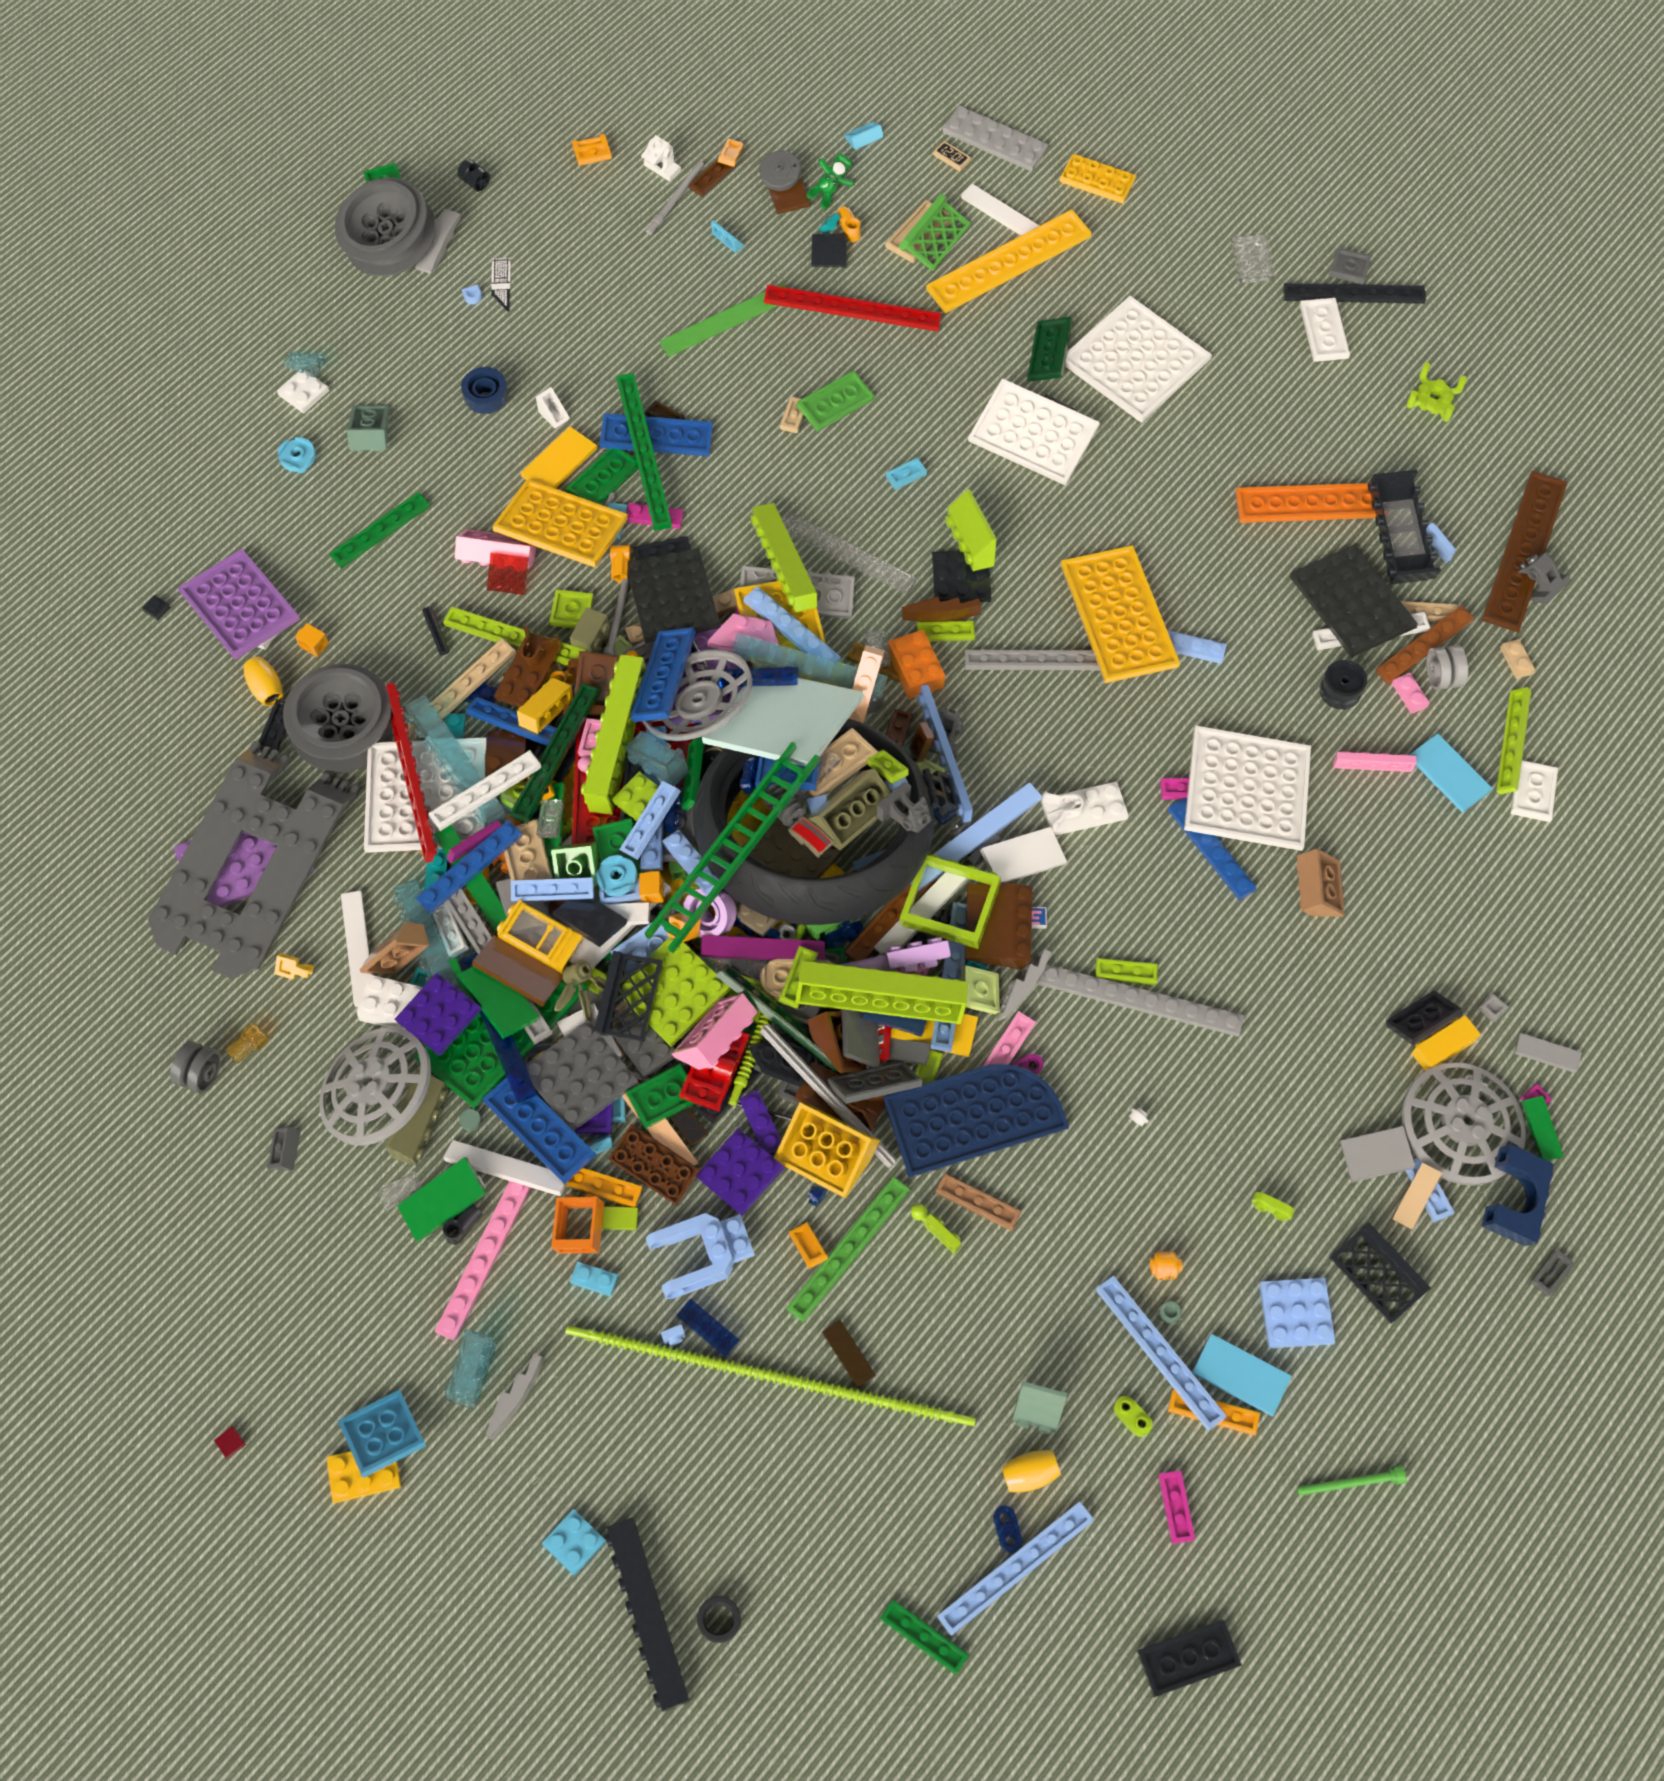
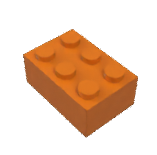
M924 630L888 641L887 655L892 660V665L896 673H898L899 681L908 699L917 697L923 685H929L931 692L944 688L946 676Z

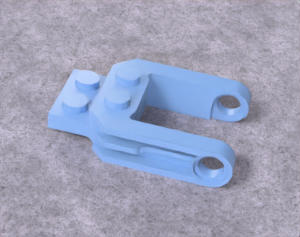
M704 1213L655 1231L646 1237L648 1248L652 1250L667 1244L670 1246L701 1234L712 1264L663 1284L662 1290L666 1299H673L729 1278L734 1263L755 1256L740 1214L720 1222L718 1218Z

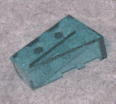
M465 1329L458 1357L453 1367L451 1382H448L445 1390L446 1399L450 1403L475 1410L497 1347L491 1336Z

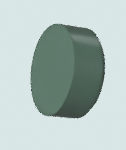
M467 1109L461 1113L459 1122L464 1130L474 1131L480 1126L481 1117L476 1110Z
M1166 1301L1159 1308V1317L1167 1324H1174L1181 1317V1307L1174 1301Z

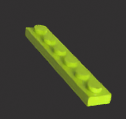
M1528 687L1510 691L1496 788L1500 795L1518 791L1531 690Z

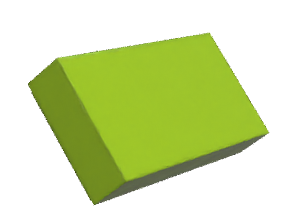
M931 1050L928 1065H917L915 1074L922 1079V1085L935 1081L943 1053Z
M604 1207L602 1230H637L638 1208Z

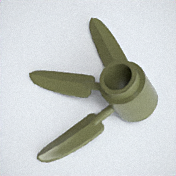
M580 960L567 966L563 971L562 978L566 986L557 1000L554 1009L555 1011L563 1009L576 991V988L573 986L578 985V995L585 1021H590L592 1015L588 991L583 990L581 983L590 979L596 987L604 991L606 980L600 976L594 978L589 963Z

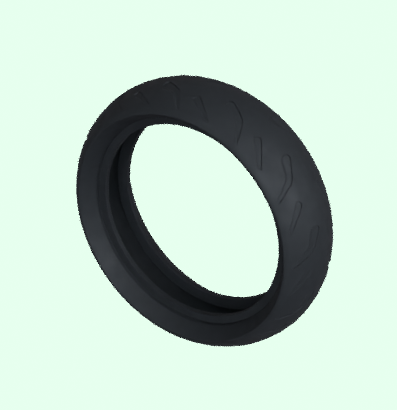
M849 718L829 743L830 745L853 728L878 752L886 751L908 768L909 775L905 778L908 784L911 785L909 800L916 804L924 796L930 810L929 814L932 821L918 833L911 830L907 831L900 824L894 840L879 857L862 868L834 877L803 878L786 875L760 864L748 855L723 889L729 895H732L735 900L761 915L779 921L803 925H825L850 921L881 908L897 897L913 881L928 855L934 831L933 806H931V798L926 782L917 764L899 744L877 729ZM724 748L706 770L697 791L693 811L694 834L701 857L706 854L728 825V813L736 796L756 777L759 756ZM867 764L858 771L863 772L873 768ZM879 774V776L881 777V779H882L883 782L885 783V780H887V779H885L883 776H881V775ZM731 833L728 840L739 846ZM722 845L715 856L732 864L739 853ZM710 861L707 865L718 879L726 871L725 868L713 861Z

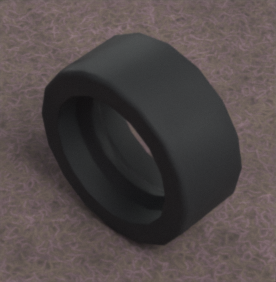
M713 1596L700 1606L697 1614V1625L701 1634L708 1641L725 1643L733 1639L738 1633L741 1625V1614L737 1605L730 1598ZM717 1605L727 1607L733 1616L731 1627L722 1634L711 1632L705 1620L707 1612Z

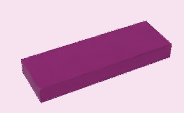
M498 820L494 821L450 848L447 856L448 861L452 864L471 852L502 826Z

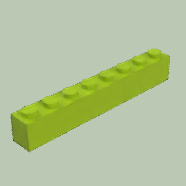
M769 503L752 507L753 515H750L751 524L755 526L762 548H766L767 559H771L772 570H776L777 580L781 582L783 593L787 594L789 606L792 605L795 612L817 608V592L775 504Z

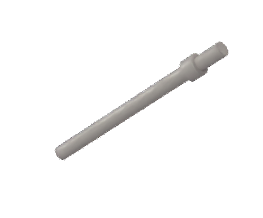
M698 161L660 213L654 216L652 223L646 230L648 235H652L656 228L662 225L665 216L703 168L704 163L702 161Z
M627 578L622 580L607 647L604 648L603 654L615 655L614 646L630 580Z

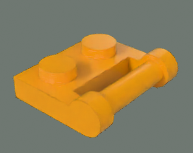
M599 134L598 137L585 140L571 141L578 166L612 159L605 134Z

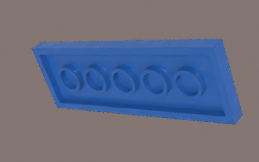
M604 413L600 448L634 450L625 415ZM645 417L654 452L710 457L713 422Z
M693 627L658 631L630 715L633 722L669 718L696 635Z
M514 1071L482 1099L498 1118L563 1184L567 1183L596 1156L595 1152Z

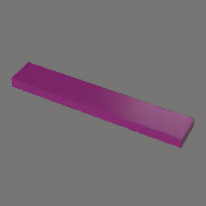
M702 935L701 957L752 960L795 959L799 946L818 952L816 960H825V941Z

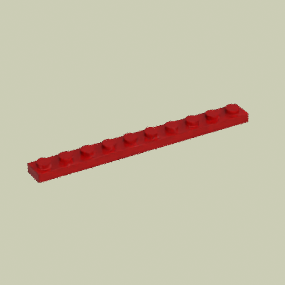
M767 285L764 296L765 304L936 332L939 330L941 313L773 285Z
M388 683L386 691H388L389 703L392 708L390 721L424 862H433L438 848L437 843L433 842L432 839L433 827L428 822L429 810L424 806L425 794L423 790H420L421 778L420 774L416 773L417 762L415 756L412 757L411 753L413 746L412 741L408 740L407 736L409 732L408 725L403 720L404 708L400 707L399 690L396 691L395 683Z

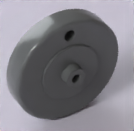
M775 151L768 154L762 160L759 172L761 180L766 187L774 191H785L797 184L801 176V167L799 160L792 153Z

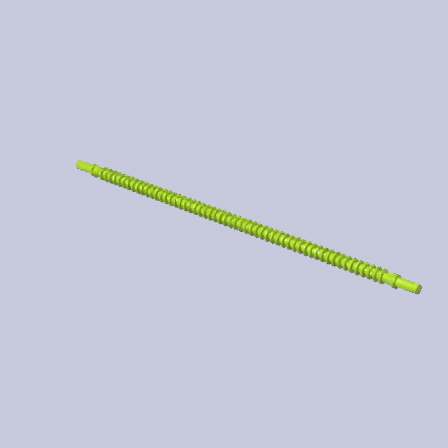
M569 1325L566 1328V1334L586 1338L587 1341H599V1344L604 1342L606 1346L612 1344V1347L617 1345L619 1349L624 1347V1350L630 1348V1351H633L635 1349L637 1353L639 1351H642L643 1354L648 1352L649 1356L655 1354V1357L661 1355V1358L666 1356L668 1360L670 1358H673L674 1361L679 1359L680 1363L686 1361V1364L692 1362V1365L697 1363L699 1367L701 1365H704L705 1368L710 1366L711 1370L717 1368V1371L723 1369L724 1373L728 1370L730 1374L732 1372H735L736 1375L741 1373L742 1377L748 1375V1378L754 1376L755 1380L757 1377L761 1381L763 1379H766L767 1382L772 1380L773 1384L779 1382V1385L785 1383L786 1387L788 1385H792V1388L797 1386L799 1390L803 1387L804 1391L810 1389V1392L816 1390L817 1394L819 1392H823V1395L828 1393L830 1397L832 1395H835L836 1398L841 1396L842 1399L847 1397L848 1401L854 1399V1402L860 1400L861 1404L863 1402H867V1405L872 1403L874 1407L876 1405H879L880 1408L885 1406L886 1409L891 1407L892 1411L898 1409V1412L904 1410L905 1414L907 1412H911V1415L916 1413L918 1417L920 1415H924V1418L929 1416L931 1420L935 1417L937 1421L942 1419L949 1423L955 1422L975 1426V1417L954 1413L955 1411L941 1410V1407L935 1409V1406L930 1408L928 1404L926 1406H922V1403L917 1405L915 1401L913 1403H910L909 1400L904 1402L903 1399L898 1401L897 1397L891 1399V1396H888L886 1398L884 1394L882 1396H878V1393L873 1395L871 1391L869 1393H866L865 1390L860 1392L859 1389L854 1391L853 1387L847 1389V1386L841 1388L840 1384L838 1386H834V1383L829 1385L827 1381L825 1384L821 1380L819 1382H816L815 1379L810 1381L809 1377L803 1379V1376H800L798 1378L796 1374L794 1376H791L790 1373L785 1375L784 1372L779 1374L778 1370L772 1372V1369L767 1371L765 1367L763 1369H759V1366L754 1368L752 1364L749 1367L747 1363L741 1365V1362L736 1364L734 1360L732 1362H728V1359L723 1361L721 1357L716 1359V1356L710 1358V1355H707L705 1357L703 1353L697 1355V1352L692 1354L690 1350L685 1352V1349L679 1351V1348H676L674 1350L672 1346L666 1348V1345L661 1347L659 1343L657 1345H654V1342L648 1344V1341L643 1343L641 1339L639 1341H636L635 1338L630 1340L629 1336L623 1338V1335L617 1337V1334L612 1336L610 1332L605 1334V1331L600 1333L590 1328L587 1330Z

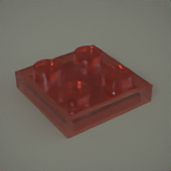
M490 552L487 590L525 595L529 557Z

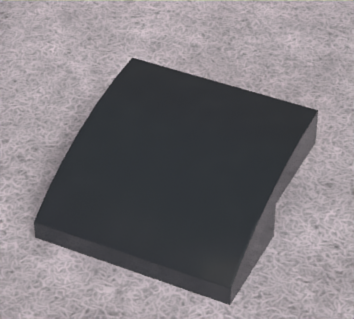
M812 234L811 267L846 268L847 234Z

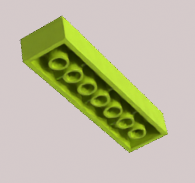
M620 654L619 662L616 661L615 676L610 681V695H607L605 699L606 710L605 713L601 714V728L596 732V747L592 748L591 765H588L586 769L587 780L586 783L582 784L581 794L584 795L585 804H587L589 812L613 815L615 804L612 798L619 792L625 770L626 751H630L637 722L632 721L630 715L646 670L644 658Z
M801 960L795 1003L961 1024L967 1004L968 982L961 981L960 979H943L938 976L927 977L920 976L919 974H904L897 971H880L875 968L865 969L856 966H841L835 963L826 964L813 960Z

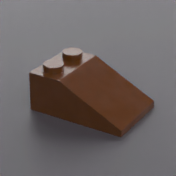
M508 730L489 731L485 752V777H488L528 752V738Z
M824 1012L807 1020L813 1041L840 1073L866 1070L865 1064L843 1056L842 1012Z

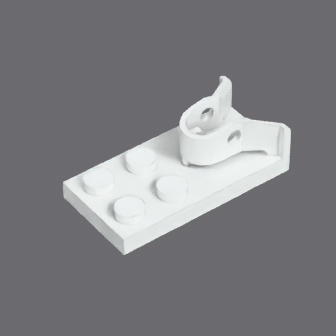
M1117 782L1059 795L1050 794L1047 791L1042 794L1041 804L1048 826L1052 828L1055 836L1126 820L1129 816Z

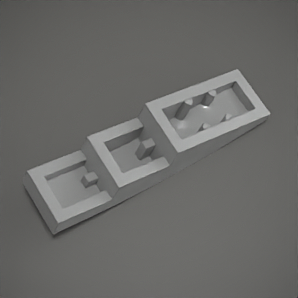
M447 209L442 211L436 221L434 241L427 254L416 264V270L429 274L433 273L447 252L446 246L454 236L453 229L461 219L460 213Z
M1046 949L1038 952L1033 965L1029 964L1023 968L1020 979H1015L1009 983L996 1020L1001 1021L1008 1017L1023 1002L1043 973L1052 952Z
M533 1354L526 1375L517 1373L510 1394L500 1393L486 1432V1436L489 1439L494 1440L525 1402L544 1363L542 1356Z

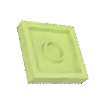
M966 965L961 967V981L968 982L966 1007L991 1014L999 1013V974Z

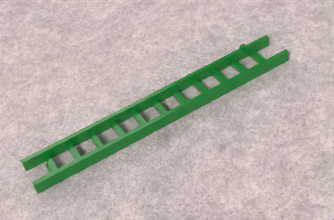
M794 742L790 743L645 931L646 938L651 939L658 928L663 926L666 932L675 937L668 946L671 953L676 951L820 762L818 755L815 754L807 766L802 769L788 761L797 749ZM783 766L798 774L797 779L792 785L776 776ZM771 781L787 790L780 801L764 792ZM759 797L775 805L768 816L752 808ZM747 813L763 821L756 832L739 824ZM734 829L751 838L744 848L728 840ZM722 845L739 853L732 864L715 856ZM710 861L726 869L719 881L703 872ZM698 876L714 885L706 897L690 888ZM685 893L702 902L694 913L678 904ZM673 909L689 918L682 929L665 920Z

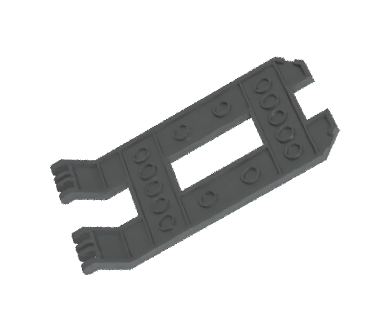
M253 741L250 748L233 762L148 919L158 948L177 955L186 938L221 952L212 971L230 979L260 969L342 811L357 798L361 790L360 785L353 784L351 791L348 794L345 793L349 786V781L344 779L341 783L342 778L339 776L334 778L331 786H328L327 783L331 779V773L324 771L320 779L306 790L296 810L264 797L263 794L270 781L287 767L290 756L282 754L280 761L274 763L278 756V751L275 749L271 751V748L268 746L264 747L262 754L258 756L256 754L260 750L261 744ZM245 832L277 847L241 915H238L206 900L242 833Z

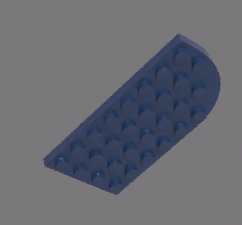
M988 1065L922 1085V1087L904 1090L883 1097L908 1179L1069 1129L1062 1105L1052 1088L1038 1075L1014 1065Z

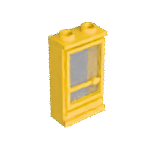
M519 899L516 904L513 903L509 908V916L506 921L502 920L497 928L498 937L562 974L568 960L574 957L578 944L583 943V936Z

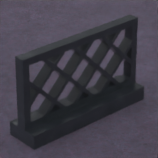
M613 951L594 1028L596 1033L601 1036H613L645 1042L664 963L662 960ZM627 960L635 961L638 968L628 973L626 970ZM650 964L657 965L655 973L648 977L644 968ZM642 971L646 979L636 985L631 977ZM629 979L634 987L624 993L621 985ZM649 982L652 987L651 992L643 997L639 988ZM637 991L641 999L631 1005L627 996ZM625 999L629 1007L619 1013L616 1009L617 1003ZM644 1002L647 1009L639 1017L634 1008ZM632 1011L637 1019L626 1025L622 1016ZM620 1019L624 1027L618 1032L611 1031L612 1023ZM638 1022L642 1026L640 1036L633 1035L629 1030Z
M1369 1222L1330 1257L1333 1263L1390 1324L1431 1289ZM1360 1236L1368 1243L1367 1251L1355 1250V1241ZM1352 1244V1250H1347V1248ZM1342 1252L1352 1253L1351 1265H1343L1337 1257ZM1355 1253L1367 1254V1266L1354 1265ZM1370 1255H1379L1383 1259V1267H1370ZM1354 1269H1366L1367 1282L1357 1281L1354 1277ZM1370 1270L1383 1271V1282H1370ZM1386 1271H1393L1398 1275V1284L1386 1283ZM1401 1279H1402L1407 1285L1401 1284ZM1370 1285L1382 1286V1298H1373L1370 1295ZM1385 1286L1398 1287V1299H1385ZM1401 1288H1410L1416 1296L1412 1300H1401ZM1385 1302L1398 1303V1312L1393 1317L1385 1311ZM1401 1303H1407V1304L1401 1309Z

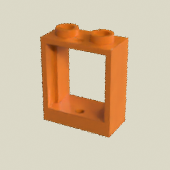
M567 1194L563 1198H556L551 1248L559 1254L600 1253L604 1202L594 1194H585L584 1197ZM593 1208L590 1239L565 1240L569 1209Z

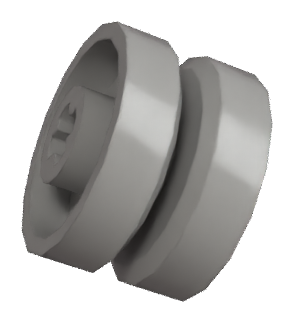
M1460 645L1447 646L1445 649L1443 647L1430 648L1426 658V668L1432 688L1440 690L1447 689L1449 686L1451 688L1464 686L1468 678V663L1463 648Z

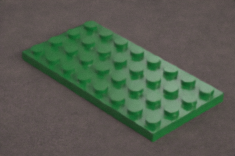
M564 980L543 1007L533 1001L550 1030L580 1000L578 985L573 986L576 988L574 995L560 1011H555L554 1008L566 986ZM581 983L583 990L588 991V987L584 983ZM482 1010V1017L474 1018L441 1056H438L424 1045L430 1058L431 1074L443 1081L450 1090L473 1109L537 1045L533 1043L525 1028L502 1039ZM417 1052L413 1057L420 1063V1057Z

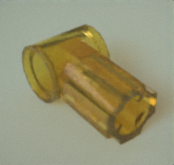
M255 1022L247 1025L241 1033L242 1036L225 1049L237 1064L253 1050L263 1048L270 1039Z

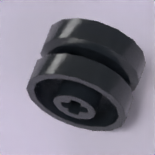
M1351 660L1333 662L1328 666L1319 686L1323 701L1335 709L1346 710L1354 707L1359 702L1367 685V674L1358 663Z

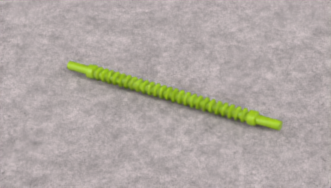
M798 925L793 940L802 939L806 929L804 925ZM768 995V997L772 999L775 1003L779 1001V999L773 998ZM764 1014L760 1015L761 1020H758L759 1025H756L757 1030H754L755 1035L752 1036L753 1040L750 1041L751 1045L748 1046V1049L754 1044L764 1042V1036L760 1033V1030L772 1021ZM750 1050L746 1051L745 1061H742L743 1066H740L741 1071L737 1073L738 1076L734 1080L735 1087L728 1102L732 1106H736L742 1089L746 1087L747 1079L750 1078L749 1074L752 1072L750 1068L754 1067L752 1063L756 1062Z

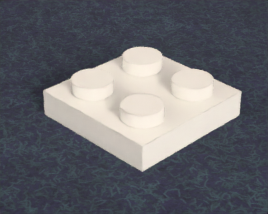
M303 368L277 390L280 397L302 413L309 410L329 392L328 386Z

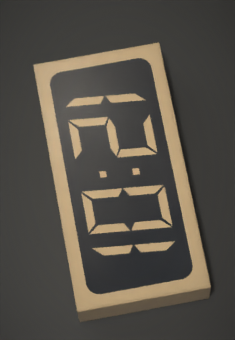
M945 141L933 152L934 156L958 171H961L971 162V157Z

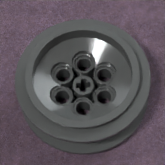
M392 177L372 180L354 190L342 203L335 220L337 242L347 254L351 263L363 273L378 277L396 275L416 265L429 251L436 233L435 216L429 205L425 202L421 192L412 183Z
M333 664L318 668L300 679L292 688L285 701L283 722L296 752L305 762L323 771L339 773L367 766L368 749L375 743L391 742L394 737L390 721L392 708L390 707V699L385 684L373 672L357 665Z

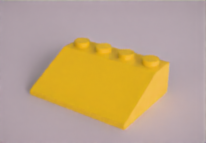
M800 1102L774 1158L783 1166L846 1198L871 1161L880 1140L810 1104Z

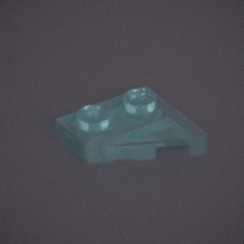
M291 352L284 360L286 368L300 373H304V370L308 371L311 377H316L325 363V357L316 353L300 354V352Z

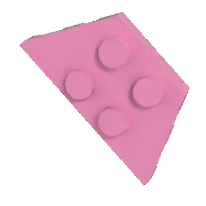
M733 614L708 640V647L777 660L782 658L772 622L769 620Z

